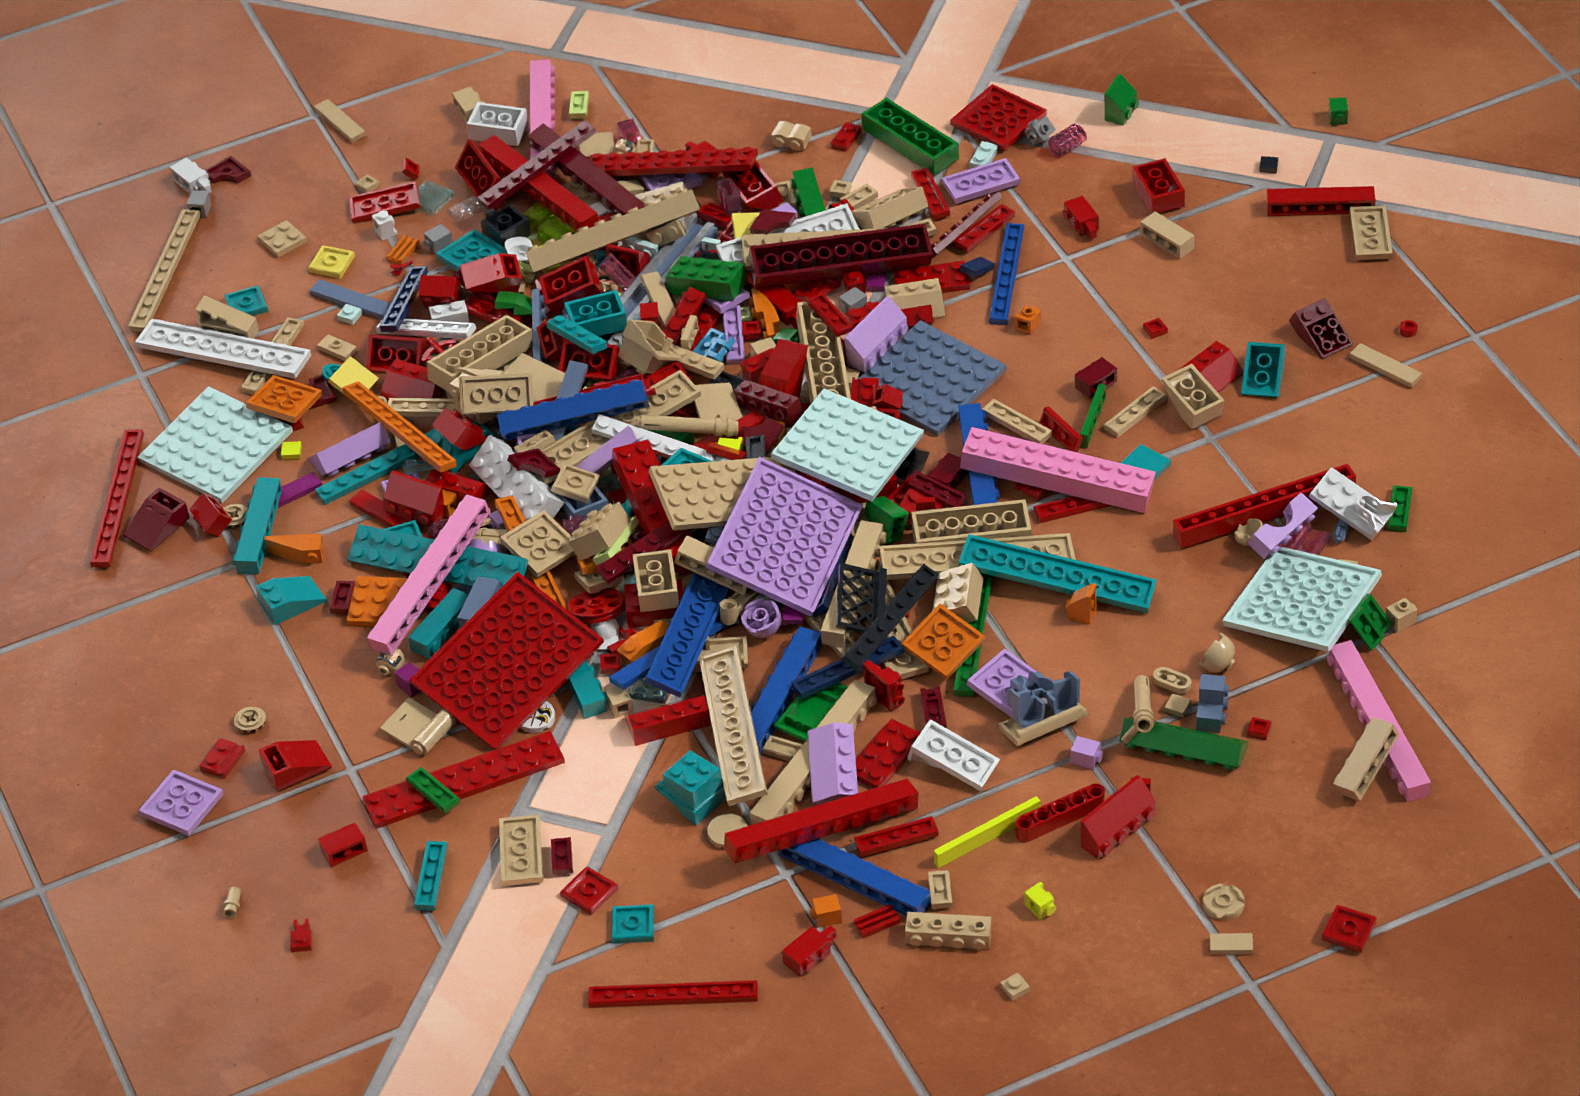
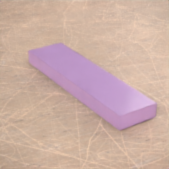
M736 305L723 312L724 334L727 337L725 341L730 337L736 340L733 344V349L726 353L727 365L738 364L745 360L741 307Z
M627 426L584 459L577 468L598 474L612 463L613 448L639 442V439L632 428Z

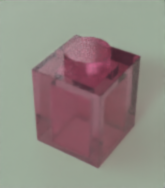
M634 119L617 122L619 139H629L637 145V140H640V133Z

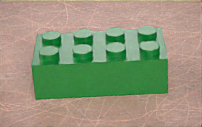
M681 256L665 276L669 294L682 295L683 292H687L689 287L705 293L706 298L734 301L748 282L745 263Z

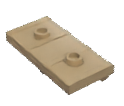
M708 636L699 657L737 646L742 668H749L747 636L709 639ZM699 657L692 672L701 671Z
M1045 703L1044 718L1040 722L1022 728L1013 718H1010L998 725L999 730L1016 746H1020L1034 738L1088 716L1087 709L1080 703H1077L1076 706L1055 715L1048 708L1047 703Z

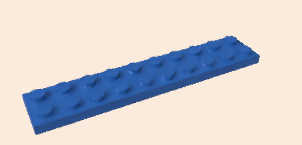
M695 572L693 573L644 682L681 698L718 615L720 602L725 599L729 588Z

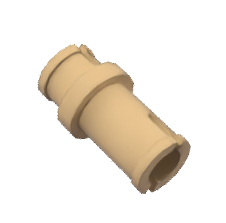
M230 887L227 900L224 901L223 915L227 918L236 917V913L239 911L241 890L238 887Z

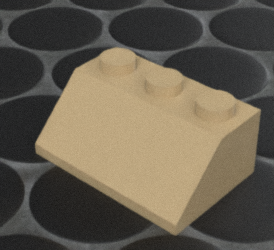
M938 278L885 286V297H891L900 309L931 304L933 319L945 318L942 291Z

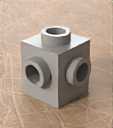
M1044 116L1039 120L1034 119L1028 124L1029 127L1024 132L1033 145L1047 142L1050 139L1049 136L1056 129L1048 117Z

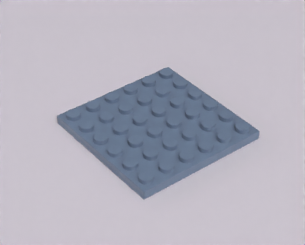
M920 320L873 367L858 379H861V377L879 378V386L887 384L903 391V403L900 409H898L901 417L939 436L959 417L958 405L972 404L1007 370V366Z

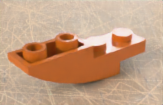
M751 288V296L748 299L749 306L753 307L751 308L752 319L760 321L762 330H765L763 331L764 339L773 338L780 331L778 314L766 296L757 289Z

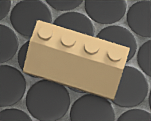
M910 187L896 190L851 212L861 229H879L885 226H894L896 221L907 220L909 215L920 214L923 212L922 209L929 206L923 188Z

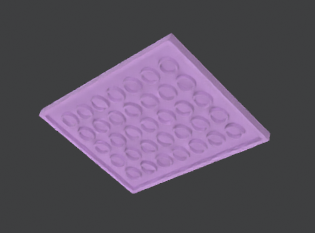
M759 457L705 568L812 617L863 505Z

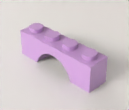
M1300 493L1289 502L1283 511L1286 518V526L1273 527L1265 524L1253 534L1247 544L1263 559L1269 555L1274 556L1279 551L1281 544L1285 546L1292 539L1291 535L1293 533L1297 535L1304 528L1303 524L1306 523L1308 525L1316 517L1314 513L1318 508L1304 494Z

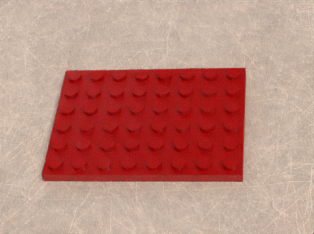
M517 571L409 680L411 684L442 709L447 710L490 748L496 750L501 748L604 643V640Z

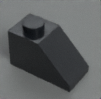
M915 446L894 474L897 481L903 483L915 471L921 472L930 452Z

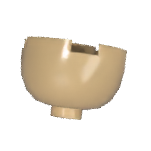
M1223 633L1219 635L1221 640L1219 642L1215 640L1204 654L1206 660L1204 662L1200 660L1198 663L1203 669L1212 673L1221 672L1225 668L1229 670L1236 661L1233 659L1236 652L1235 646Z

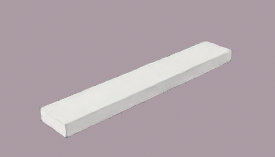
M404 319L399 330L393 333L381 332L379 328L381 322L375 328L379 334L466 339L476 330L475 323Z

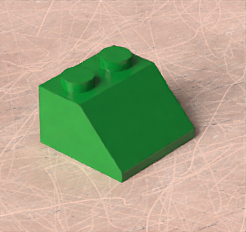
M1118 73L1104 94L1105 121L1124 126L1126 121L1130 120L1134 109L1138 108L1139 99H1137V91L1122 74Z

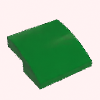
M499 291L495 300V308H514V315L532 314V298L515 292Z
M1366 594L1348 620L1369 650H1373L1385 638L1383 636L1384 632L1392 625V622L1372 594Z

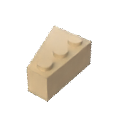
M205 295L195 309L199 328L253 339L259 332L255 317Z

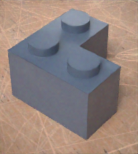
M1201 674L1196 730L1220 733L1221 725H1225L1226 713L1223 712L1228 710L1229 698H1225L1228 697L1229 685H1225L1226 676Z

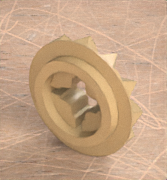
M230 504L223 508L230 517H233L228 526L231 525L234 528L236 525L241 526L242 523H245L244 517L248 509L244 505Z
M258 707L243 708L234 718L236 728H239L241 732L246 730L248 733L251 730L258 731L259 727H264V722L266 721L264 711Z

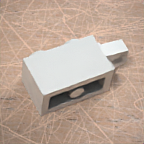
M187 157L170 167L172 180L189 194H191L192 190L212 192L207 172L200 169L195 162L190 161Z

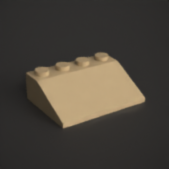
M521 353L504 372V374L531 373L533 402L558 396L565 373L524 353Z

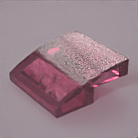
M1305 523L1302 525L1304 528L1297 535L1294 533L1291 535L1292 539L1285 546L1283 544L1280 545L1281 547L1319 555L1331 537L1329 532L1312 530L1311 524L1307 525Z

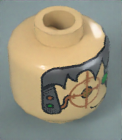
M629 139L618 140L612 149V153L616 152L618 154L636 153L637 151L636 145Z
M397 648L392 656L381 653L376 659L378 671L384 676H395L394 672L405 663L402 651Z

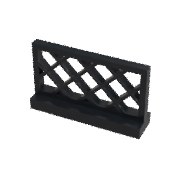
M840 562L838 568L836 628L863 634L867 628L863 627L859 622L865 620L869 625L874 622L886 606L887 569L879 567L878 571ZM844 570L851 572L853 577L848 578L844 574ZM862 576H870L872 581L867 583ZM857 579L863 586L857 588L852 581ZM848 585L853 592L848 594L843 589V586ZM866 589L871 596L866 598L861 591ZM857 595L862 602L857 604L851 597ZM847 600L852 607L847 609L842 602ZM864 604L870 609V612L867 614L860 608ZM856 610L861 617L856 619L850 612ZM846 615L851 623L841 622V618Z

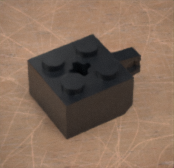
M512 205L498 212L493 209H486V218L480 221L482 234L504 248L506 240L510 238H527L531 236L529 219Z

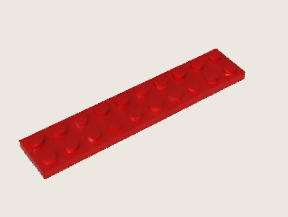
M744 147L742 149L727 148L718 150L712 148L709 150L694 149L692 151L677 150L674 152L663 150L659 152L645 151L642 153L627 152L625 154H618L616 152L610 154L595 153L590 155L589 160L610 176L751 171L758 156V149Z
M548 731L430 772V774L461 800L565 763V759L552 732ZM406 781L362 796L376 829L437 808Z

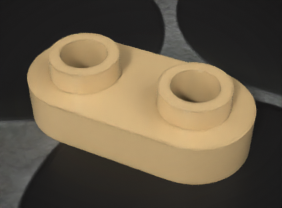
M1159 667L1153 673V681L1159 687L1178 694H1185L1191 689V679L1183 673L1167 667Z

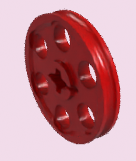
M611 588L602 589L598 593L589 594L587 591L573 597L567 604L568 611L584 624L600 623L615 618L626 607L624 594L619 590Z

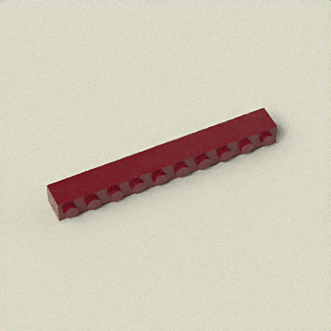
M542 123L528 134L529 145L534 151L537 150L540 153L558 140L560 136ZM576 148L553 164L555 168H560L565 176L571 177L576 185H581L586 193H591L597 202L601 201L607 210L611 209L615 215L621 213V216L628 214V210L637 207L639 210L645 207V203Z

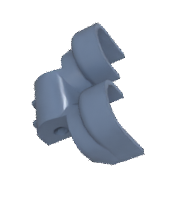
M1031 671L1028 681L1022 675L1010 679L1011 689L1007 690V703L1012 709L1013 719L1022 728L1040 722L1044 718L1045 703L1041 698L1047 699L1048 708L1055 715L1080 703V678L1072 671L1065 672L1064 678L1056 681L1044 677L1039 671Z

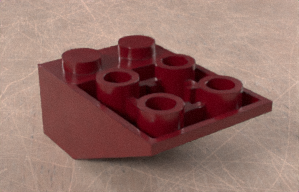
M1326 298L1295 311L1289 319L1297 335L1321 359L1353 345Z
M159 487L145 499L124 532V537L151 552L190 519L186 502Z

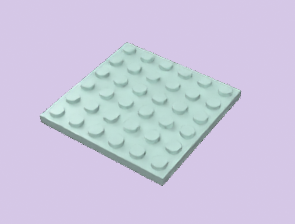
M208 386L137 458L140 463L200 493L210 495L216 498L218 502L223 503L293 432L292 426L269 415L247 409L246 404Z
M823 389L771 453V459L873 501L922 438L924 430L827 389Z
M1279 546V551L1274 556H1268L1222 620L1223 626L1330 652L1350 623L1348 620L1366 594L1371 593L1382 577V572L1379 569Z

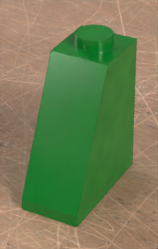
M885 496L877 497L873 501L867 500L864 514L869 522L883 524L884 532H886L884 544L901 541L909 513Z

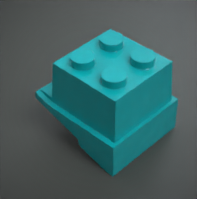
M691 750L663 773V779L655 785V789L677 807L678 811L694 825H698L726 800L720 768Z

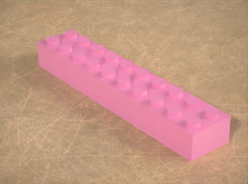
M971 427L964 445L960 465L962 469L1145 513L1155 478V472L974 427Z

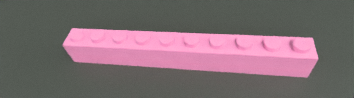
M550 59L530 61V133L542 123L550 129L556 130L555 120H553L555 119V78L552 77L555 76V68L551 66ZM530 147V159H531V158H533L534 156H536L539 152H538L537 150L534 151V150ZM551 165L543 172L553 179V175H556V168Z
M466 495L458 504L453 515L449 517L448 522L440 530L437 538L429 546L428 551L420 559L414 571L410 573L409 578L399 589L394 600L390 602L389 607L379 618L376 626L369 632L367 639L372 650L392 656L490 514L486 500Z
M1352 640L1335 644L1330 650L1329 655H1327V662L1329 666L1333 667L1336 679L1341 681L1343 692L1348 694L1352 708L1357 710L1359 721L1363 722L1366 727L1374 717L1394 724L1400 734L1383 762L1389 768L1391 779L1396 781L1400 795H1403L1407 802L1430 796L1431 781Z

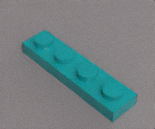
M562 315L547 321L548 329L591 354L607 348V341Z
M427 841L414 902L415 910H436L448 849L447 842Z

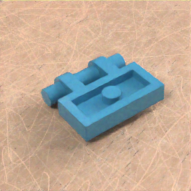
M710 328L692 352L722 363L723 357L733 349V344L736 340L730 337L725 341L727 337L723 332Z

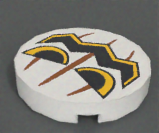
M546 701L520 728L529 733L543 732V729L550 728L555 721L553 706Z

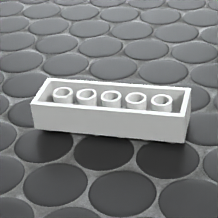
M489 435L469 466L499 498L513 495L525 521L543 510L554 518L564 502L554 492H551V488L535 472L527 470L518 471L507 461L508 455L515 454L516 452L504 440Z

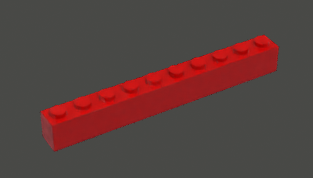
M495 135L478 144L481 153L493 169L495 168L502 176H508L529 161ZM544 172L520 188L523 192L529 194L533 200L538 201L542 207H546L551 211L554 216L559 217L563 223L572 227L575 232H578V229L588 226V229L594 227V223L599 221L598 213Z
M1348 464L1334 468L1356 484V475ZM1328 470L1174 519L1173 537L1180 548H1185L1237 531L1238 525H1246L1248 519H1258L1261 522L1283 516V511L1289 502L1300 493L1304 494L1314 505H1317L1318 503L1309 498V495Z
M903 779L726 832L724 835V849L736 864L917 809L919 792L908 779Z

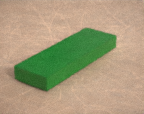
M1393 485L1391 503H1397V507L1388 520V531L1407 532L1412 487Z
M420 767L406 777V782L444 814L460 804V798L424 768Z

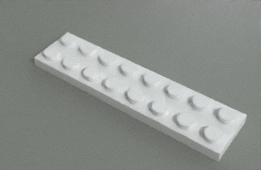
M844 204L794 220L789 228L776 229L769 234L858 230L859 227L848 204ZM741 237L716 245L715 249L721 261L744 263Z

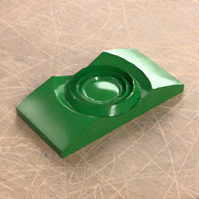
M837 683L803 699L798 696L774 724V728L806 742L808 731L817 728L848 687Z

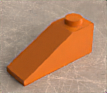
M321 533L265 536L268 553L303 564L323 563L324 543Z
M661 620L630 636L617 649L623 663L629 665L660 646L669 628V624Z

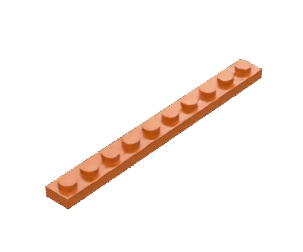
M359 381L343 387V393L375 420L381 422L386 429L440 473L457 467L456 460Z

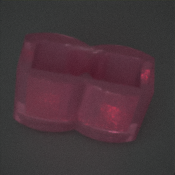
M729 178L717 181L718 203L724 207V212L732 216V213H742L741 193L735 187L734 181Z

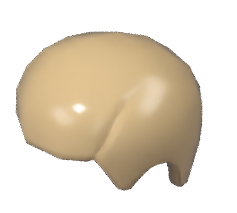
M1248 519L1246 525L1242 526L1239 524L1237 531L1234 532L1235 540L1243 546H1249L1247 543L1253 534L1263 526L1262 522L1258 519Z

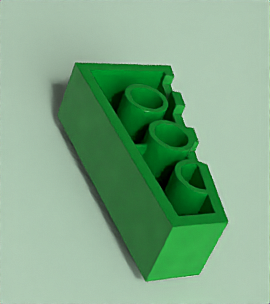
M813 167L792 171L790 186L798 206L799 216L803 218L825 211Z

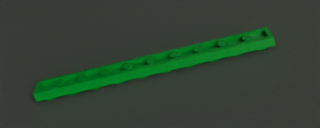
M980 573L983 576V585L978 618L976 621L969 622L968 624L984 635L993 576ZM982 644L957 669L954 695L974 697V690L966 684L967 680L978 671Z

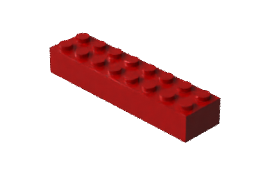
M648 439L613 448L611 462L634 514L640 522L639 525L643 534L646 536L669 521L648 472L651 466H660ZM691 532L663 549H671L675 577L692 573V571L674 563L677 551L686 536L693 538Z

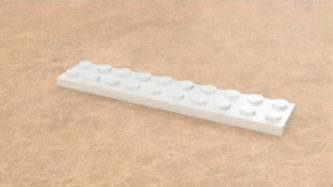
M156 319L150 320L135 341L138 348L296 379L311 357L309 349Z

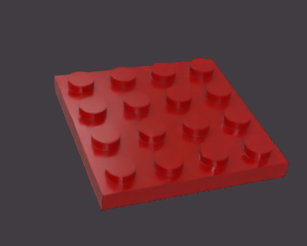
M992 84L951 118L950 125L982 141L996 144L999 149L1006 151L1025 134L1024 131L1029 127L1028 124L1034 119L1039 120L1047 115V109Z

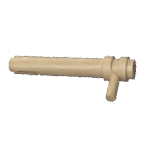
M641 414V416H637L636 427L645 430L714 434V436L720 437L721 435L733 437L738 434V421L727 419L725 414H721L719 418L715 419Z
M1140 675L1134 680V725L1121 738L1125 744L1138 731L1146 733L1154 726V715L1151 710L1150 680L1144 675Z

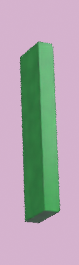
M1099 384L1080 433V436L1083 437L1080 448L1087 449L1106 399V386L1104 384Z

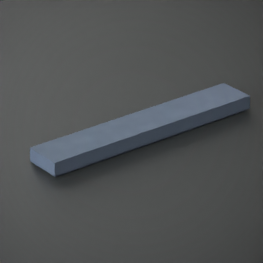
M321 279L310 289V295L342 306L348 304L361 308L363 313L380 319L384 318L391 303ZM408 310V312H407V314H406V316H405L404 319H406L407 316L409 315V310Z
M569 361L557 399L560 397H572L580 393L588 370L587 364ZM568 427L548 432L557 441L565 436Z

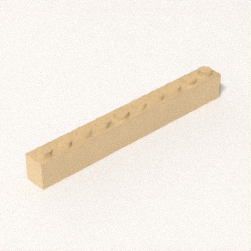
M687 188L677 192L678 195L673 197L671 195L664 196L657 203H654V201L644 204L645 207L642 209L632 208L628 210L626 215L621 216V213L614 215L610 221L605 222L601 220L594 223L595 226L589 229L588 226L578 229L576 234L572 235L569 232L562 235L560 240L555 241V239L544 242V246L538 247V245L528 248V252L525 255L532 273H538L606 247L607 244L617 243L677 218L680 219L698 212L700 208L693 190L688 191Z
M854 679L817 728L833 722L853 724L854 733L858 723L864 720L868 710L876 704L875 687ZM808 739L767 790L768 795L762 796L751 810V825L792 813L796 803L802 800L806 790L811 787Z

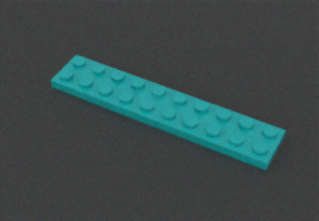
M358 524L347 560L353 563L410 574L428 551L434 539ZM467 546L443 581L473 587L479 576L500 580V586L502 587L517 571L524 576L529 560L523 557Z
M970 534L967 536L958 565L959 567L973 563L980 573L1070 595L1094 583L1096 584V601L1144 613L1149 611L1157 582L1156 579Z

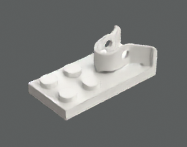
M1332 467L1309 495V498L1372 541L1393 515L1397 507V503L1380 501Z
M931 719L912 745L907 757L909 761H922L933 767L941 768L981 791L1000 761L999 758Z

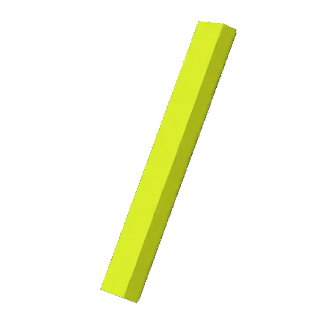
M1036 796L935 849L934 864L940 868L1014 829L1016 819L1025 813L1041 807V801Z

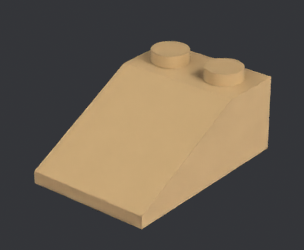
M1193 364L1161 378L1179 415L1191 429L1222 415L1225 400Z

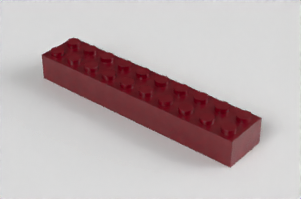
M926 223L750 246L748 258L755 288L843 277L844 273L860 270L862 274L931 265L933 252Z

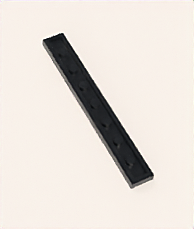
M923 564L843 656L842 661L858 672L863 663L870 658L936 581L939 574Z

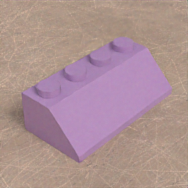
M886 296L844 338L848 366L866 373L908 331L907 318L891 297Z
M379 422L309 457L308 460L322 476L328 474L330 477L339 472L338 468L344 466L346 469L355 464L354 460L360 458L362 461L371 456L370 452L376 450L378 453L386 449V444L391 441L382 423Z
M833 722L809 730L808 748L812 804L820 805L857 794L853 724Z

